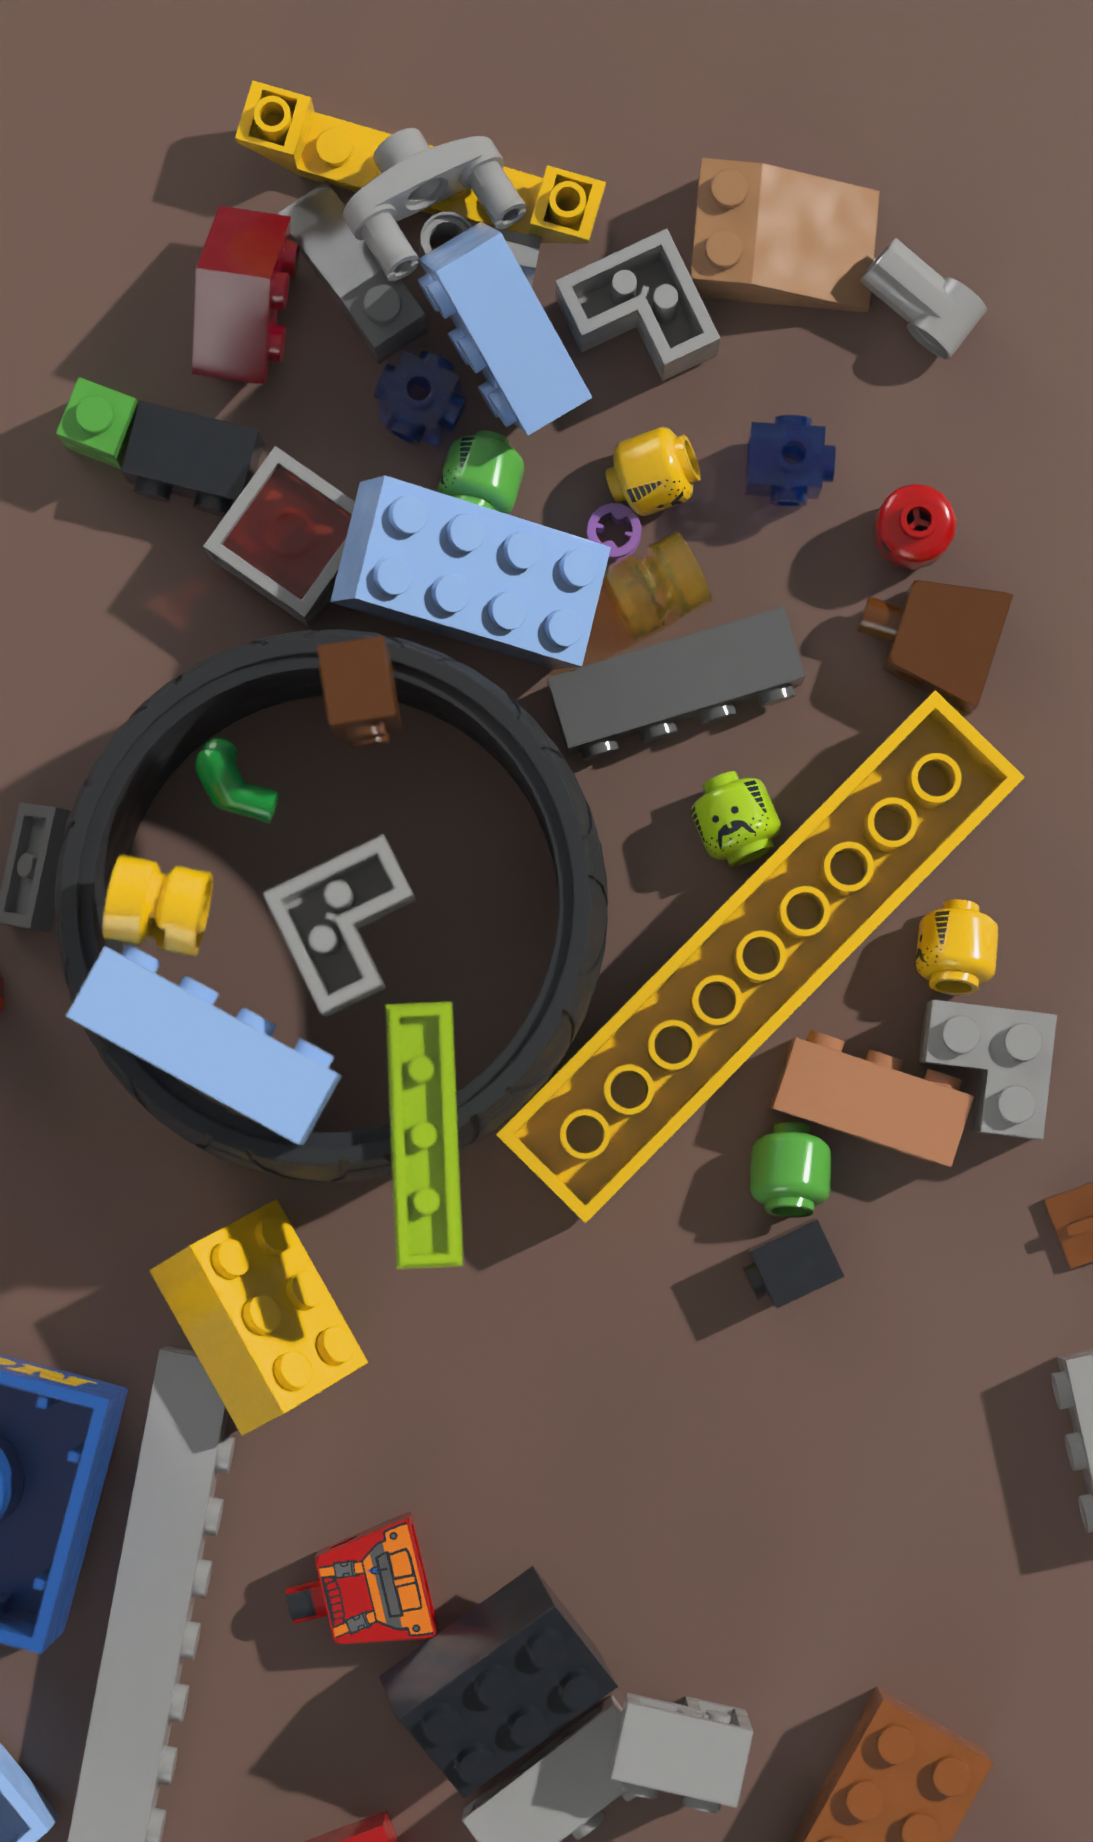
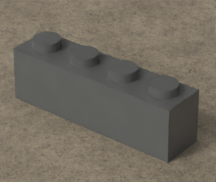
M783 606L547 677V687L568 755L582 752L584 760H591L618 751V740L640 734L642 742L646 743L677 733L678 730L675 723L697 716L700 718L701 725L730 718L737 714L734 705L758 698L760 707H767L787 701L795 697L793 687L802 685L806 676Z

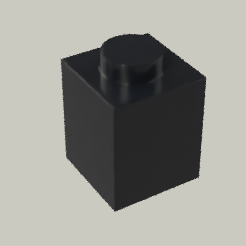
M814 1218L747 1249L752 1263L742 1267L757 1300L760 1301L769 1297L776 1309L845 1277L819 1221Z

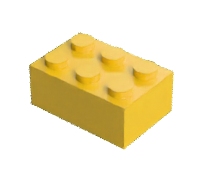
M277 1199L195 1242L149 1270L241 1436L283 1415L369 1363Z

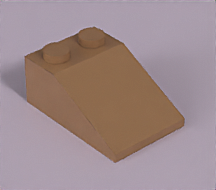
M701 158L690 276L700 297L868 313L871 291L859 280L874 261L880 191L765 163Z

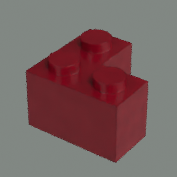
M225 206L218 207L196 266L192 374L264 385L271 362H282L286 342V326L276 325L277 309L285 310L290 278L294 279L296 276L300 252V243L290 240L291 216Z

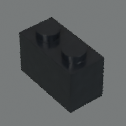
M140 400L121 472L128 483L135 484L134 493L140 496L169 502L171 494L195 499L193 507L200 511L225 516L257 472L264 441L258 429Z

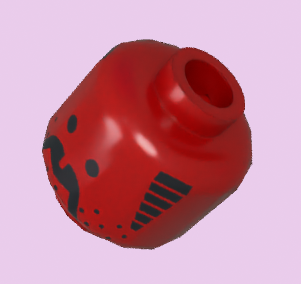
M911 484L899 487L885 498L874 520L873 535L877 549L887 561L900 568L916 570L931 566L944 555L955 537L957 520L952 504L943 493L928 485ZM908 516L913 519V522L909 525L907 523ZM917 527H920V528H923V529H925V530H923V531H915L914 529L917 528Z

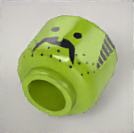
M729 771L709 779L702 785L705 794L694 803L691 815L706 851L711 858L727 860L730 867H737L755 861L775 849L772 841L781 831V822L766 787L761 780L757 778L739 779L736 771Z

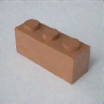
M809 1030L807 1040L797 1037L791 1040L769 1109L943 1167H952L974 1098L973 1095L960 1091L963 1080L927 1069L924 1079L900 1072L903 1060L873 1050H868L864 1060L843 1053L842 1049L845 1041Z

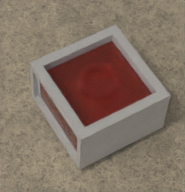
M275 446L203 547L211 560L308 628H311L331 600L355 501Z

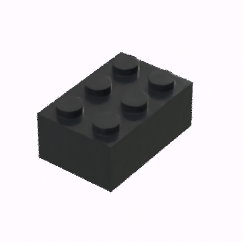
M531 1566L379 1676L397 1719L463 1798L470 1795L618 1688L595 1644L534 1566Z

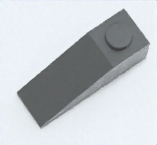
M325 181L277 214L291 216V239L300 243V252L379 365L428 332L426 313L403 280L389 281L365 241L357 240L342 216L346 207L327 181Z

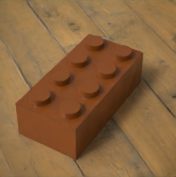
M876 1687L790 1842H951L994 1762L982 1747Z

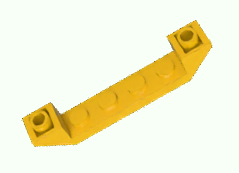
M252 80L235 141L298 176L322 183L327 181L329 185L357 193L362 187L381 174L373 160V155L377 147L392 134L316 113L311 97ZM548 165L543 178L503 167L505 174L527 207L525 208L526 213L523 218L512 226L505 228V230L542 237L541 243L589 244L606 182ZM464 189L421 210L432 215L440 212H455L462 215L468 222L476 224L483 222L490 227H495L472 189Z

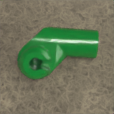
M218 738L207 742L203 751L198 753L196 758V773L212 803L220 809L270 823L276 809L279 792L243 781L236 765L238 750L230 741Z

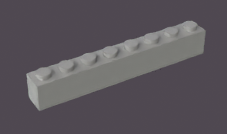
M169 1346L159 1350L68 1842H161L167 1811L156 1808L161 1784L171 1785L178 1747L168 1746L172 1721L183 1722L190 1687L189 1685L179 1683L184 1659L194 1660L201 1630V1623L191 1621L195 1597H206L212 1571V1561L202 1559L207 1535L217 1536L223 1511L224 1499L214 1497L218 1473H229L235 1445V1437L225 1436L229 1412L196 1353L191 1350Z

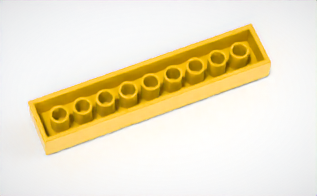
M935 690L496 1135L583 1222L587 1223L1025 777Z

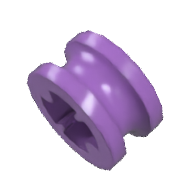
M609 503L600 506L592 513L588 521L587 540L611 547L608 562H619L628 559L636 552L640 544L642 526L639 517L631 508L620 503ZM608 518H611L616 525L626 522L631 529V532H625L624 540L628 542L618 548L612 540L601 543L597 533L603 534L604 525L600 523Z

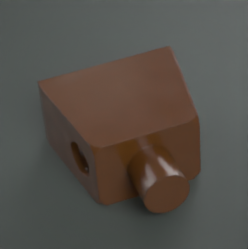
M914 580L908 589L903 607L869 596L857 631L891 642L883 667L885 671L930 695L936 690L951 706L971 714L979 705L1013 595L1001 591Z

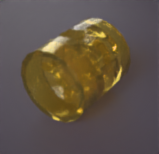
M678 531L648 545L645 551V558L641 560L629 555L607 566L603 578L606 590L622 622L635 641L665 626L667 614L673 612L683 617L713 601L703 573L690 548Z

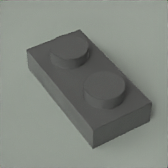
M19 803L0 891V924L50 933L53 915L56 912L54 892L58 857L71 811L52 806Z

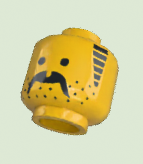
M659 427L616 444L613 454L614 466L605 471L607 483L617 503L627 501L629 506L641 516H647L689 500L693 494L694 482L701 480L698 461L690 441L685 434L677 437L667 427Z
M961 899L945 901L941 909L927 913L920 920L916 967L918 973L929 981L930 988L937 992L949 995L973 994L978 991L979 985L987 983L995 975L999 937L998 925L991 917L979 912V905L972 901Z

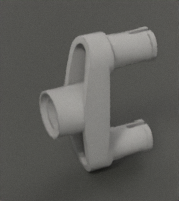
M406 128L387 137L377 147L373 160L381 174L362 187L350 199L344 208L342 216L357 240L365 241L389 281H397L411 274L419 264L418 255L396 223L397 221L426 209L464 189L473 190L493 225L498 230L508 228L517 223L525 215V208L527 207L503 170L505 164L503 157L488 137H467L430 148L420 130Z

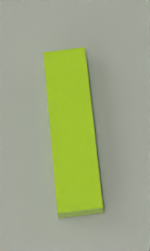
M452 1002L386 1005L396 1269L463 1266Z

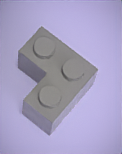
M667 228L555 280L556 301L581 353L633 328H637L662 381L705 362L718 354L720 336Z
M384 835L263 893L321 1014L327 1017L386 988L357 929L416 901Z
M940 1000L925 1002L918 1064L979 1071L972 1132L1026 1139H1043L1057 1015Z
M626 1692L610 1764L611 1779L621 1781L620 1789L622 1791L643 1798L655 1799L658 1797L659 1790L683 1795L684 1805L700 1811L719 1813L721 1804L737 1808L753 1736V1728L747 1711L685 1696L684 1704L680 1705Z

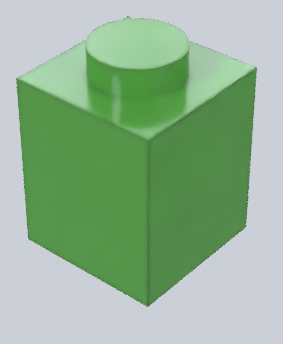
M78 377L56 435L66 449L122 469L139 403L134 397Z

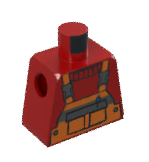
M411 1512L396 1516L319 1550L315 1556L319 1579L286 1587V1598L293 1624L328 1616L335 1644L425 1639L436 1636L439 1626Z

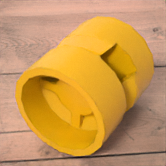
M120 855L115 864L107 893L103 918V937L108 940L141 946L148 938H154L160 950L196 957L203 940L209 915L213 888L212 873L175 866L168 874L161 873L157 862Z

